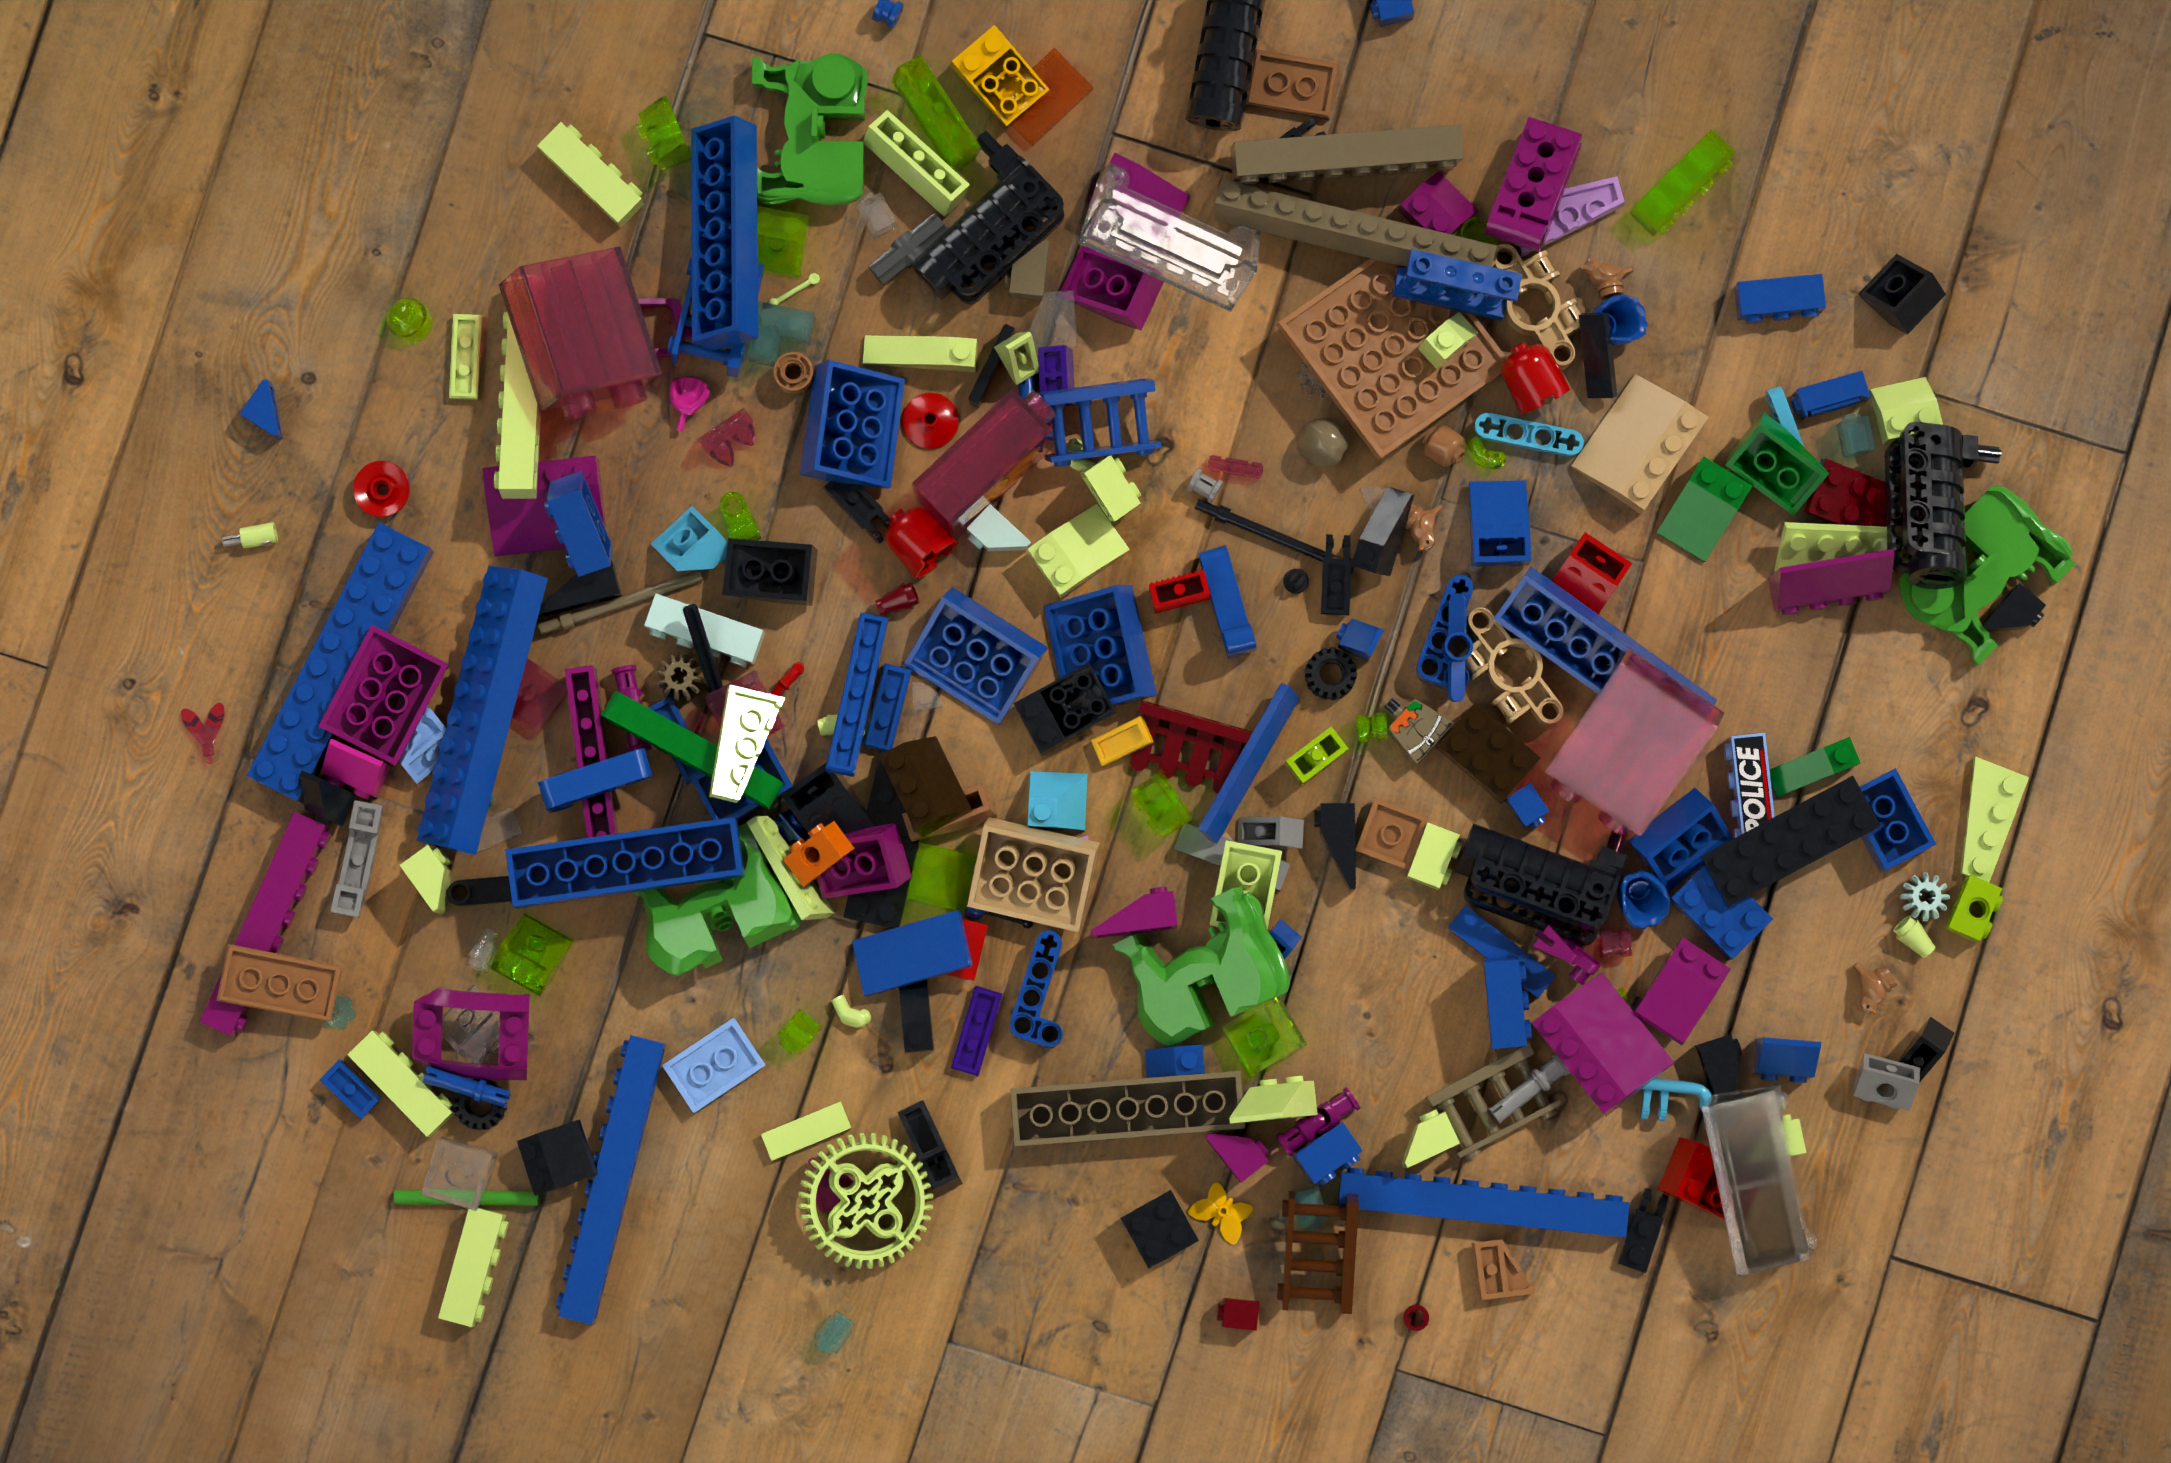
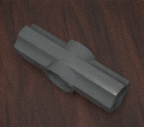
M933 213L915 229L900 235L891 244V248L868 266L879 282L885 286L903 270L911 268L910 264L947 230L945 224Z

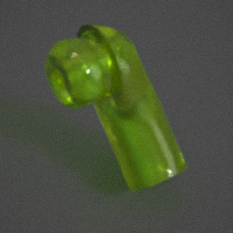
M1479 436L1466 442L1475 462L1479 466L1495 470L1506 463L1505 454L1501 451L1486 450Z

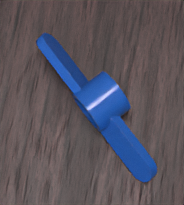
M1454 594L1449 599L1448 637L1442 645L1443 655L1448 660V698L1452 702H1460L1464 699L1465 660L1473 651V642L1466 634L1467 600L1461 594ZM1458 637L1466 642L1468 649L1463 657H1454L1449 653L1447 646L1450 639Z

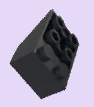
M1090 663L1014 703L1018 715L1041 756L1064 745L1116 714Z
M827 762L782 794V797L807 832L820 823L825 827L835 821L844 834L876 826L844 776L826 772Z

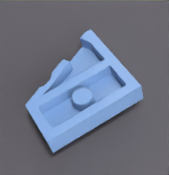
M429 706L426 707L398 761L416 784L433 772L440 752V742L446 732L445 726Z

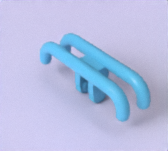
M1655 1078L1642 1088L1641 1119H1648L1650 1114L1649 1105L1652 1090L1659 1091V1108L1657 1113L1659 1121H1666L1669 1092L1695 1094L1699 1098V1108L1702 1112L1710 1113L1713 1111V1096L1705 1086L1695 1082Z

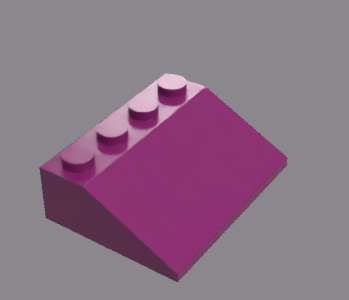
M596 456L538 462L536 499H502L499 489L494 487V474L499 472L500 466L482 468L486 506L495 557L567 549L565 543H559L555 533V528L558 526L554 518H549L544 503L547 502L546 492L549 491L550 481L582 471L606 528L600 464Z
M1894 549L1779 568L1768 578L1774 612L1782 611V615L1799 613V608L1810 606V610L1815 611L1828 608L1827 603L1838 602L1839 606L1856 603L1855 599L1866 597L1867 601L1883 599V594L1891 590Z
M371 625L319 727L397 766L449 664Z
M1600 973L1555 1004L1532 1022V1024L1607 1117L1673 1065L1674 1061L1642 1021L1633 1014V1010L1605 975Z

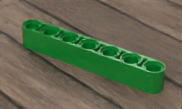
M614 691L600 715L604 720L712 779L717 745L620 692ZM754 766L742 796L770 809L784 783Z

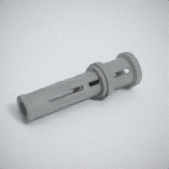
M1555 1053L1551 1055L1552 1059L1541 1068L1533 1069L1529 1079L1493 1107L1489 1108V1111L1494 1118H1497L1496 1120L1499 1123H1502L1504 1119L1540 1091H1549L1551 1085L1563 1075L1568 1076L1570 1074L1568 1068Z

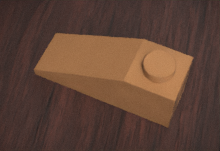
M982 783L963 790L973 811L924 837L914 830L907 813L902 814L910 840L916 841L971 828L986 822L988 817L997 818L998 816L989 791Z

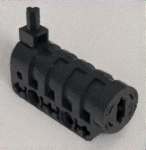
M1207 0L1185 117L1189 123L1218 131H1238L1241 129L1265 0Z
M1911 422L1901 431L1899 439L1894 440L1885 450L1887 550L1894 549L1893 570L1900 573H1909V581L1913 585L1926 589H1946L1958 586L1967 580L1965 506L1963 497L1964 479L1962 468L1971 469L1976 462L1998 464L2002 454L1999 447L1978 445V436L1962 435L1960 430L1951 426ZM1911 432H1914L1915 437H1913V436H1911V435H1909V434H1910ZM1896 449H1899V453L1901 455L1900 462L1899 454L1894 452ZM1894 474H1900L1901 485L1894 481ZM1900 494H1901V507H1900V505H1896V503H1897L1898 500L1900 499ZM1895 526H1902V537L1896 534ZM1901 551L1903 558L1908 559L1905 563L1902 562V558L1897 557Z

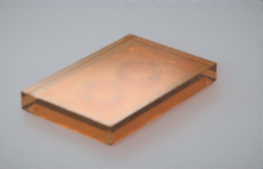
M1055 47L1032 68L1049 88V91L1010 123L1032 147L1093 90L1090 83Z

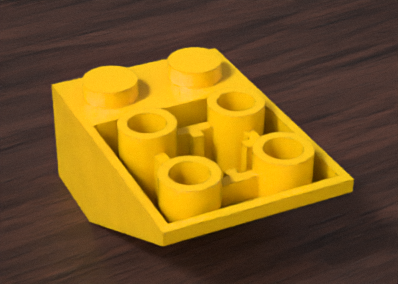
M995 25L950 63L952 69L1005 126H1008L1049 91V88Z

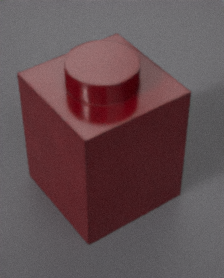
M1224 1298V1304L1218 1303L1217 1321H1222V1327L1257 1331L1260 1302Z

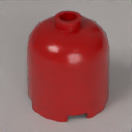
M1522 342L1510 348L1512 354L1505 358L1501 371L1519 413L1522 412L1524 414L1544 406L1543 399L1554 395L1555 399L1570 390L1564 375L1546 346L1542 344L1527 346L1526 342Z
M914 507L906 511L899 509L889 518L891 524L886 530V543L914 578L920 579L937 567L934 562L942 554L947 558L958 544L951 534L924 508Z

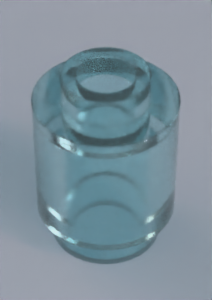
M836 1310L833 1316H828L815 1334L814 1338L818 1340L815 1346L828 1355L832 1351L837 1354L853 1331L851 1329L855 1323Z

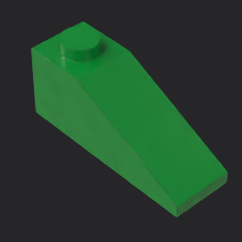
M1845 738L1769 769L1771 786L1776 798L1859 765L1861 762L1851 738Z

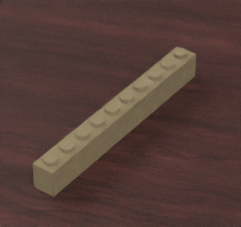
M1223 179L1215 200L1214 221L1407 267L1410 250L1415 249L1485 266H1495L1497 245Z

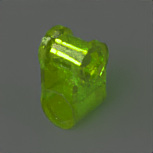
M728 492L723 495L720 501V508L727 524L726 528L730 538L760 540L761 536L743 496L738 492ZM734 499L736 502H741L737 506V512L733 513L731 509H726L730 505L729 500Z

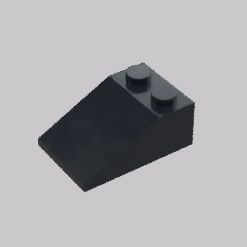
M728 538L722 595L782 604L812 606L818 550L811 544Z

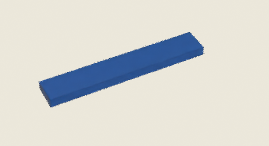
M860 613L826 772L851 777L855 775L888 626V617Z
M1283 683L1279 685L1201 822L1199 830L1209 841L1217 844L1300 699L1290 686Z

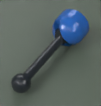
M967 906L964 913L965 918L972 920L980 919L986 914L1022 924L1026 929L1033 926L1031 921Z

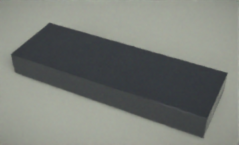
M1582 313L1579 315L1587 397L1614 398L1617 396L1609 313Z
M1008 324L1003 325L968 398L970 405L977 408L980 407L1002 362L994 347L1015 335L1014 327Z

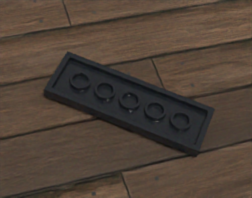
M880 750V755L885 753L886 751ZM879 758L867 812L876 826L897 823L912 876L919 840H910L902 816L906 811ZM911 878L897 888L848 895L843 918L892 929L900 927Z
M1851 776L1703 854L1700 858L1726 906L1729 907L1875 830L1881 825L1854 776Z

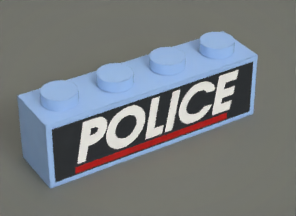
M1765 733L1731 736L1727 739L1728 743L1724 744V757L1726 761L1730 760L1731 772H1727V784L1729 789H1733L1734 800H1730L1731 816L1736 817L1737 828L1733 829V838L1775 817Z

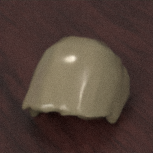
M1315 419L1309 422L1297 436V450L1302 457L1307 459L1309 464L1318 468H1328L1338 464L1349 446V438L1344 428L1329 419Z

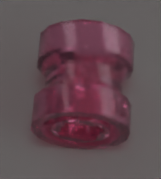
M1622 928L1617 932L1609 930L1599 931L1602 959L1612 958L1613 955H1621L1622 957L1632 956L1629 928Z

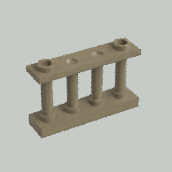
M1530 1043L1426 1097L1431 1107L1438 1105L1439 1109H1443L1446 1112L1463 1147V1150L1455 1153L1457 1158L1464 1156L1468 1161L1482 1153L1480 1150L1482 1146L1540 1116L1544 1121L1558 1113L1556 1108L1562 1105L1560 1100L1550 1103L1542 1090L1534 1096L1540 1108L1539 1110L1525 1117L1519 1108L1511 1114L1514 1123L1499 1130L1478 1091L1480 1089L1478 1083L1488 1078L1490 1083L1494 1082L1501 1098L1506 1097L1511 1093V1090L1503 1077L1506 1075L1503 1070L1514 1065L1515 1069L1519 1068L1525 1081L1531 1077L1530 1073H1532V1068L1529 1065L1531 1062L1529 1056L1535 1054ZM1462 1091L1465 1096L1468 1095L1489 1134V1136L1476 1143H1473L1453 1105L1455 1102L1453 1096Z

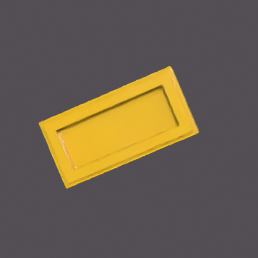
M1139 716L1092 739L1091 743L1101 766H1106L1154 743L1144 718Z

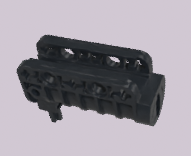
M987 130L981 133L974 142L990 158L988 160L989 166L998 174L997 184L910 264L920 279L941 300L952 291L963 303L975 304L1006 276V272L1012 270V264L1046 239L1064 220V203L1060 194L1023 157L1018 155L1007 143L1002 147ZM1028 226H1035L1037 228L1033 232L1024 230ZM988 264L996 266L995 269L990 271L983 268Z
M1473 823L1455 872L1468 877L1463 893L1464 899L1468 904L1540 931H1544L1549 924L1562 939L1586 946L1595 941L1600 928L1607 919L1627 856L1622 852L1628 834L1623 833L1624 830L1612 829L1606 847L1602 846L1597 859H1592L1588 865ZM1477 888L1484 895L1474 898L1473 892L1470 890ZM1492 895L1491 903L1487 902V896ZM1500 898L1511 902L1512 906L1509 908L1500 907L1496 899ZM1519 905L1520 908L1518 912H1514L1516 906ZM1525 910H1533L1539 915L1534 914L1532 918L1527 917V911ZM1543 914L1547 915L1545 922H1541ZM1551 917L1566 922V926L1562 928L1553 926ZM1571 924L1574 925L1573 927L1575 928H1573L1572 932H1569L1568 929ZM1578 929H1586L1592 935L1588 934L1585 938L1581 936L1582 932Z

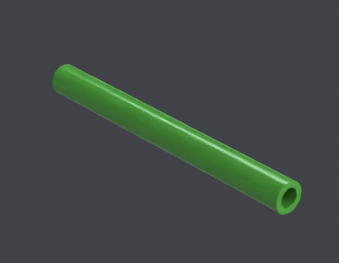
M395 1190L394 1204L538 1206L539 1195L534 1196L533 1191Z

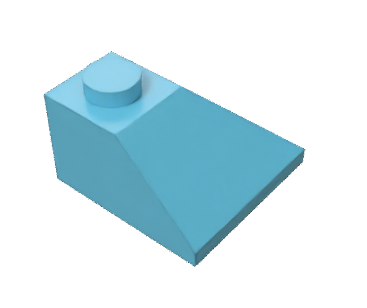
M693 506L687 509L651 543L676 571L714 569L726 559L728 544L716 528Z
M1030 771L1028 827L1085 831L1087 774Z

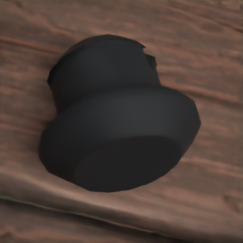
M1291 569L1285 574L1283 583L1289 592L1299 594L1306 590L1309 579L1303 570Z

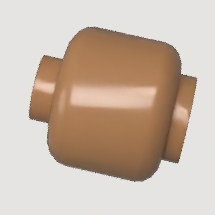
M1446 425L1431 428L1422 442V445L1425 446L1424 454L1442 467H1448L1453 463L1457 465L1466 453V450L1463 449L1465 439Z

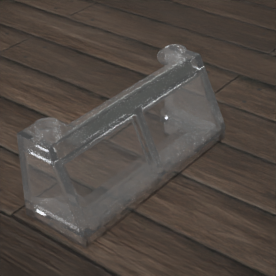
M1109 163L1096 184L1079 236V243L1231 312L1257 272L1261 232L1247 225H1236L1228 233L1216 229L1127 188L1130 183L1127 171Z

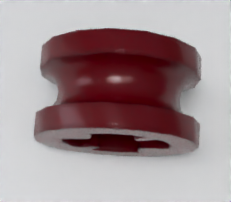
M1411 1305L1405 1310L1404 1323L1410 1330L1420 1331L1428 1325L1429 1314L1423 1306ZM1414 1310V1313H1416V1310L1423 1312L1421 1317L1424 1322L1421 1325L1418 1322L1417 1326L1410 1324L1411 1317L1408 1315L1411 1311Z

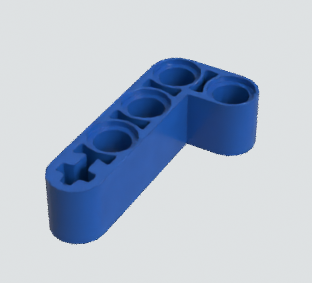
M1226 545L1199 552L1200 564L1205 572L1211 595L1210 599L1228 659L1256 651L1255 637L1252 627L1248 623Z
M1465 575L1454 576L1446 586L1415 669L1416 675L1420 680L1448 691V660L1444 657L1442 649L1435 648L1431 640L1435 635H1442L1445 639L1448 637V622L1442 618V611L1449 608V601H1446V598L1450 599L1456 592V589L1452 586H1457L1458 583L1464 584L1463 589L1467 593L1462 592L1461 595L1466 597L1468 605L1473 592V583ZM1455 638L1450 639L1448 642L1449 652ZM1426 661L1433 662L1437 668L1434 675L1424 674L1421 669L1422 663ZM1465 668V687H1466V685L1468 684V682H1469V677H1470V676H1469V672L1467 671L1466 668Z
M638 749L538 782V786L546 811L553 813L572 807L576 802L653 777V773L645 749Z
M1051 930L1043 931L1036 939L1010 1020V1029L1015 1037L1048 1048L1056 1047L1063 1039L1062 1028L1059 1024L1040 1017L1062 948L1061 937L1058 933ZM1049 936L1054 937L1053 941L1057 944V947L1051 948L1048 957H1054L1053 962L1045 958H1036L1037 952L1043 955L1045 946L1041 944L1042 939L1047 940ZM1038 963L1045 964L1049 969L1048 975L1043 979H1037L1032 974L1033 967ZM1033 990L1039 994L1040 1001L1037 1005L1028 1006L1024 1003L1023 997L1027 991ZM1019 1018H1027L1031 1022V1028L1025 1034H1020L1015 1030V1022ZM1049 1026L1056 1028L1059 1033L1057 1040L1051 1043L1044 1041L1042 1038V1031Z

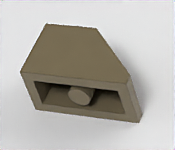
M1049 240L1041 241L1012 264V272H1006L1004 289H1009L1010 298L1044 300L1050 247Z

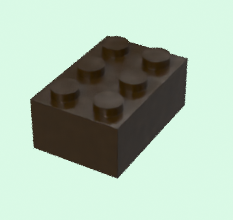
M1476 702L1436 747L1500 804L1541 758Z

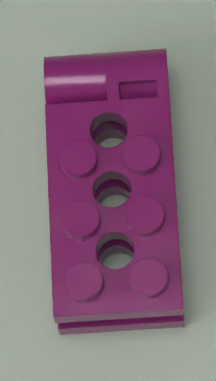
M1528 117L1490 213L1485 235L1540 252L1581 151V133Z

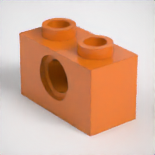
M835 821L825 827L822 823L808 832L811 838L806 842L803 838L789 847L792 853L783 859L803 887L855 849Z

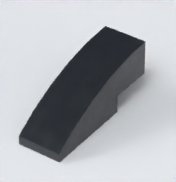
M924 1100L897 1112L919 1161L923 1163L924 1171H927V1177L935 1194L939 1196L962 1185L961 1178Z

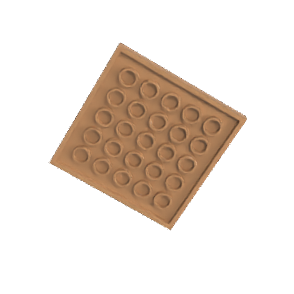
M1370 258L1279 321L1276 326L1377 460L1380 461L1502 374V363L1507 357L1475 315L1460 312L1478 334L1442 366L1436 369L1418 348L1431 333L1459 311L1392 297L1396 270L1398 267H1407Z

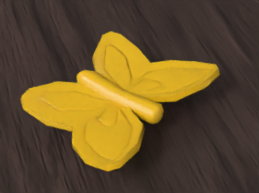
M1215 1182L1208 1192V1198L1194 1203L1188 1210V1213L1196 1220L1207 1221L1215 1217L1211 1222L1213 1226H1218L1221 1221L1220 1231L1224 1239L1234 1245L1241 1237V1221L1248 1218L1253 1211V1206L1242 1202L1233 1204V1198L1227 1199L1226 1191L1219 1182Z

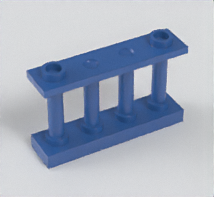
M1411 249L1407 268L1398 267L1396 270L1392 297L1501 321L1504 318L1506 301H1518L1522 274Z
M690 258L687 275L691 276L676 336H670L667 352L671 353V362L673 364L678 363L680 352L721 361L723 365L727 366V376L738 378L747 342L734 345L731 349L726 348L725 351H713L697 344L683 342L686 327H692V316H690L692 307V258ZM758 263V295L764 274V264Z
M1143 378L1039 392V404L1047 406L1048 410H1051L1055 453L1045 454V460L1054 463L1055 467L1071 465V460L1134 451H1136L1137 455L1153 454V449L1162 448L1161 442L1149 440L1145 398L1147 397V392L1155 391L1154 380ZM1130 395V399L1134 400L1138 442L1122 444L1117 401H1120V396ZM1103 398V403H1106L1111 446L1094 448L1090 405H1092V400ZM1075 402V406L1079 408L1083 449L1067 451L1062 409L1065 408V403Z

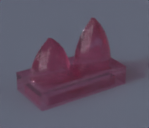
M742 408L699 437L697 441L714 460L732 467L734 452L729 438L732 437L742 445L753 446L755 441L754 421L748 412Z

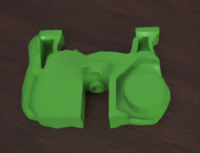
M830 53L812 61H800L798 59L792 64L775 67L765 64L759 57H752L753 89L764 88L768 92H779L789 96L784 116V125L789 140L784 144L782 150L774 152L776 156H781V160L774 163L776 167H781V171L773 174L757 169V199L768 205H778L800 199L824 205H840L855 202L863 196L864 142L820 141V139H825L824 119L865 120V97L868 82L867 71L861 64L844 55Z
M1992 485L1965 512L1966 544L1980 557L1967 568L1969 575H1967V580L1964 583L1946 589H1926L1913 585L1909 581V573H1904L1899 579L1900 593L1907 611L1916 620L1950 632L1956 639L1965 643L1971 652V663L1975 667L1980 665L1998 646L1994 640L1990 639L1989 632L1982 626L1977 612L2002 593L2008 579L2018 576L2023 581H2026L2028 577L2024 572L2026 570L2031 573L2035 572V567L2032 565L2035 562L2043 568L2048 581L2055 585L2076 564L2070 559L2073 552L2068 541L2044 526L2023 499L2001 485Z
M747 823L738 826L741 850L744 854L745 877L724 879L719 882L701 885L678 901H674L665 892L664 888L632 892L633 895L640 896L643 899L644 908L648 915L646 951L650 959L668 974L680 976L693 970L700 964H703L706 969L723 961L711 930H728L733 926V921L735 920L749 948L792 929L794 931L800 926L802 921Z
M1241 886L1211 898L1213 905L1223 913L1227 928L1222 922L1218 923L1220 930L1218 933H1216L1213 927H1209L1208 932L1211 939L1206 945L1190 947L1176 955L1168 963L1162 961L1156 955L1152 946L1146 943L1143 932L1112 944L1116 952L1124 954L1130 960L1132 973L1137 982L1138 1018L1142 1027L1158 1042L1172 1047L1184 1042L1194 1034L1215 1026L1199 987L1216 982L1230 1017L1246 1012L1288 992L1290 986L1289 972L1281 951L1267 930L1261 904L1251 893L1244 894Z

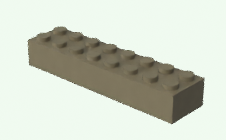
M1461 125L1234 142L1230 147L1233 181H1240V184L1256 185L1259 179L1268 178L1269 184L1283 183L1287 180V177H1296V181H1310L1316 175H1324V179L1341 178L1344 173L1352 172V177H1364L1377 170H1380V175L1397 174V171L1403 168H1408V173L1424 172L1429 166H1436V171L1452 170L1453 167H1456L1464 159Z
M1241 1071L1010 1089L1015 1147L1245 1129V1123L1230 1124L1229 1120L1243 1098Z

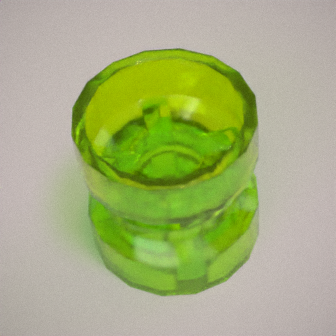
M1377 712L1374 716L1356 715L1359 743H1365L1374 738L1379 741L1388 740L1385 712Z

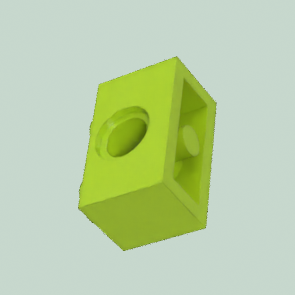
M1331 726L1285 761V765L1301 786H1303L1344 755L1349 748Z
M1973 875L1966 876L1944 929L1975 943L1981 941L1982 938L1986 939L1992 927V923L1989 922L1992 912H1997L2003 901V896H2000L2002 888ZM1972 902H1977L1982 907V914L1979 918L1970 914L1969 907Z

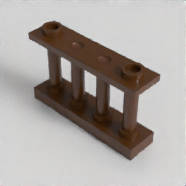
M1289 1191L1288 1200L1282 1201V1217H1287L1283 1283H1278L1277 1300L1282 1301V1310H1288L1289 1298L1334 1300L1335 1304H1340V1313L1352 1314L1359 1210L1358 1194H1346V1203H1340V1206L1295 1203V1191ZM1294 1215L1340 1217V1220L1345 1221L1344 1231H1339V1233L1293 1231ZM1292 1243L1338 1245V1248H1343L1342 1259L1337 1258V1261L1291 1259ZM1291 1270L1336 1273V1276H1341V1286H1335V1289L1291 1287Z

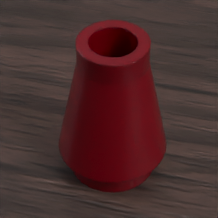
M902 583L883 597L875 600L879 613L883 616L889 613L914 609V606L919 604L920 601L913 584L908 583L905 585V583Z

